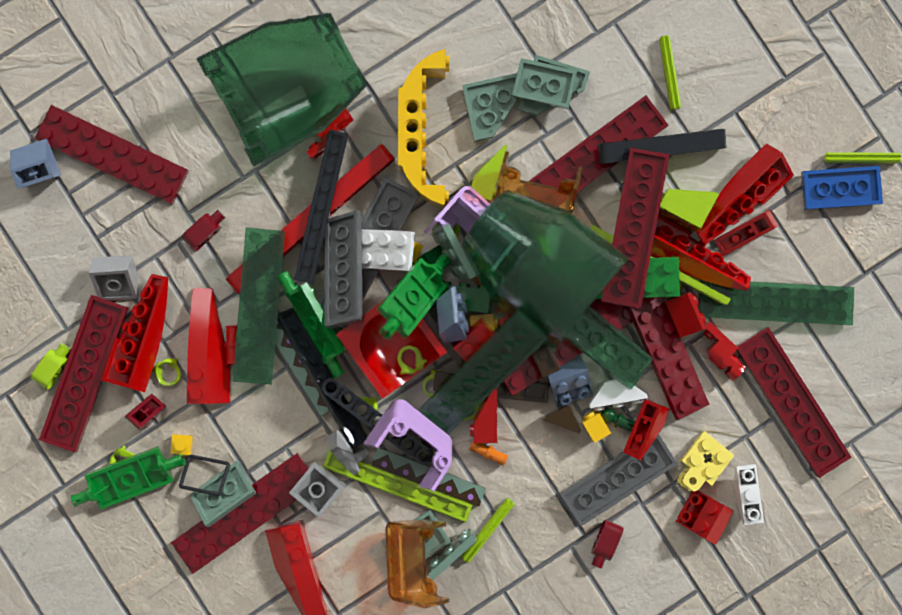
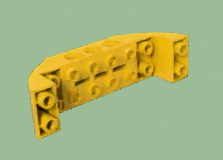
M446 49L434 52L422 59L409 73L403 87L398 88L399 171L404 172L410 186L423 200L440 209H444L445 205L449 203V190H445V185H426V171H423V167H426V152H423V148H426V132H423V129H426V113H423V110L427 109V99L423 91H427L426 78H446V72H449V55H446ZM410 110H417L415 113H409ZM412 128L417 129L413 133L409 132V130ZM411 147L417 148L414 152L408 151Z

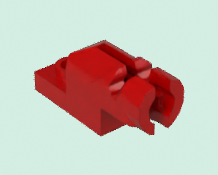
M344 105L336 109L337 117L330 113L314 126V131L322 141L319 143L318 141L314 142L308 147L309 150L306 151L313 161L324 154L329 129L343 131L354 121Z
M707 322L703 334L709 340H714V342L706 349V356L718 369H726V376L731 380H736L746 368L734 354L738 347L711 322Z

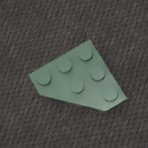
M535 55L534 61L577 71L571 98L585 90L590 71ZM522 99L518 111L537 116L553 108V106Z
M517 73L462 85L474 142L493 138L518 98L512 97Z

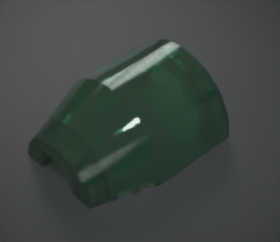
M331 13L311 15L297 19L290 18L276 22L269 21L196 58L203 73L212 82L218 96L224 102L246 147L244 150L253 167L325 131L368 86L359 67L356 66Z
M511 190L504 191L488 206L472 226L461 245L470 265L493 303L554 352L600 292L610 283L615 275L619 274L630 260L567 209Z

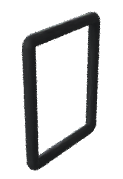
M188 455L179 482V488L220 496L224 488L230 463L208 457ZM191 458L226 465L218 492L183 485Z

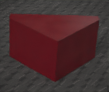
M150 394L130 411L125 418L138 430L146 429L164 410L166 405L153 394Z

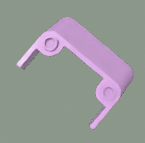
M469 186L461 188L423 232L427 234L436 223L439 225L450 224L451 228L457 223L485 248L480 256L481 261L488 267L487 271L479 279L480 283L495 272L521 238L519 229Z
M396 399L390 403L363 444L378 448L388 432L393 436L400 437L408 430L436 451L432 459V466L419 484V487L422 489L435 491L452 463V439L408 402Z

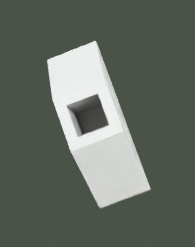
M618 378L602 381L587 405L588 408L599 411L604 410L607 405H612L613 408L624 406L623 402L631 401V404L642 403V399L648 397L646 393L626 379Z
M756 464L736 466L733 486L736 505L743 525L764 523Z

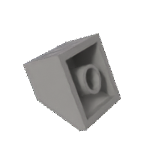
M132 255L93 258L89 275L98 297L109 301L138 299L137 271Z
M314 462L289 493L319 518L346 484L332 472Z

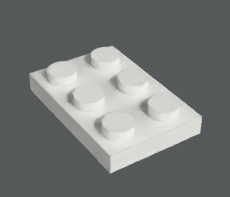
M361 229L362 269L409 271L412 267L415 232Z

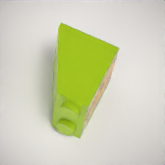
M667 189L662 193L659 214L690 232H694L702 227L719 193Z

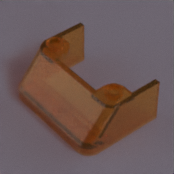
M505 151L499 173L494 208L503 216L560 228L567 227L571 221L583 167H578L576 180L563 179L559 182L558 188L520 180V171L514 167L507 166L509 152Z
M425 519L392 521L386 524L388 594L393 601L424 609L449 603V598L437 596L436 583L431 578L426 577L425 540L431 539L434 529L445 527L446 522Z

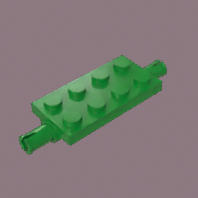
M440 255L434 264H427L422 258L418 259L380 304L377 310L387 320V323L380 329L381 335L386 331L383 335L384 338L390 339L396 330L403 338H406L414 330L447 287L442 281L444 269L450 264V259L444 262L448 256Z
M288 271L278 275L277 278L285 290L284 294L288 297L319 351L323 363L327 365L333 378L342 375L345 372L336 357L345 351L343 343L337 337L334 328L328 329L325 327L324 309L316 300L313 289L307 282L299 287L295 286Z
M159 446L86 473L84 477L88 485L87 489L71 495V502L75 501L73 503L74 507L88 501L96 502L100 510L172 483L174 478L170 470L185 466V459H181L183 457L182 454L164 459Z

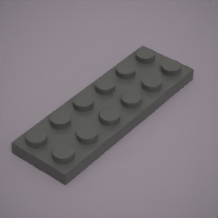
M357 210L329 218L326 228L325 327L328 329L362 321L361 213Z
M658 434L641 460L622 452L559 494L579 525L583 526L678 463Z

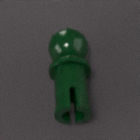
M610 408L604 409L601 412V417L605 423L614 422L615 428L618 426L631 433L636 421L622 416V413H619L617 416L614 410Z

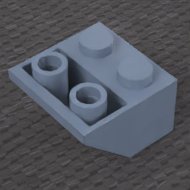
M47 139L10 150V172L17 189L61 175Z
M451 287L436 300L439 335L443 343L466 340V332H469V324L465 320V314L468 313L466 302H463L462 294H458L456 287Z
M581 355L560 366V371L547 376L557 408L593 396L588 370Z

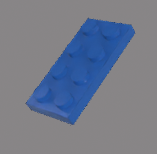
M880 166L801 172L804 210L883 204Z

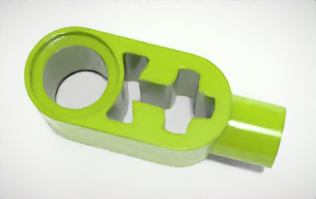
M60 343L56 350H49L32 373L31 379L46 390L50 389L64 371L67 362L65 357L71 349L67 345Z

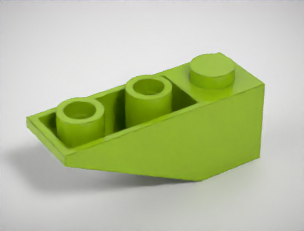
M504 145L474 176L471 188L489 203H491V199H496L499 188L495 186L497 180L501 181L504 170L501 169L503 162L507 163L510 153L506 151L507 145Z

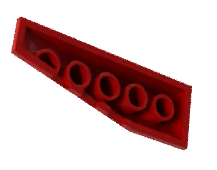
M766 143L732 177L718 195L702 227L696 231L703 244H708L725 232V228L728 225L738 223V218L744 214H751L754 211L753 208L757 205H763L768 202L794 176L783 153Z
M658 214L651 251L652 257H679V271L729 288L744 291L749 289L751 277L732 262L726 263L722 255L717 251L715 253L711 252L701 240L698 242L691 237L692 233L689 230Z
M156 274L150 275L140 294L141 299L139 303L134 305L131 310L132 316L128 323L125 322L122 326L123 332L119 339H115L101 381L145 393L162 338L168 297V277Z
M193 288L188 337L187 404L230 403L231 365L226 364V347H224L226 342L223 337V329L218 316L213 288Z
M303 520L266 529L265 533L275 569L301 615H328Z

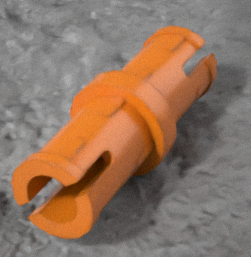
M474 440L469 448L470 451L483 456L485 460L490 459L503 467L509 456L494 449L492 445L474 443Z

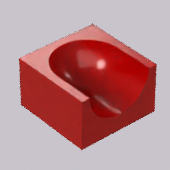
M380 302L362 315V321L350 324L336 335L383 399L420 372L400 374L402 369L397 357L403 347L415 346L420 350L422 358L427 360L423 369L443 356L447 351L423 318L408 337L403 338L396 330L390 339L384 338L383 335L386 331L381 335L380 329L387 323V320L377 310L382 303ZM411 349L404 351L402 361L413 370L416 369L415 352Z

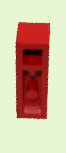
M767 209L714 239L722 255L725 256L774 230L778 224L770 210Z
M496 382L491 383L473 418V425H470V437L474 436V443H497Z
M645 399L623 453L641 460L664 427L671 409Z

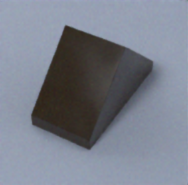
M569 405L560 407L542 417V420L578 434L581 432Z

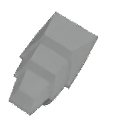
M339 430L326 437L330 451L353 475L360 472L358 463L369 456L367 448L362 446L353 452Z

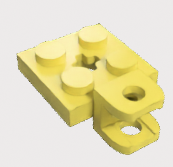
M702 431L680 460L686 467L680 473L677 482L687 491H697L704 482L712 486L734 455L708 433ZM710 454L711 462L705 463L703 455Z

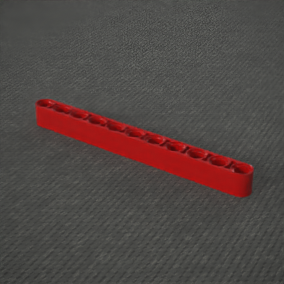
M383 144L376 147L338 180L330 216L395 160V157ZM311 205L225 279L237 294L244 292L303 241Z

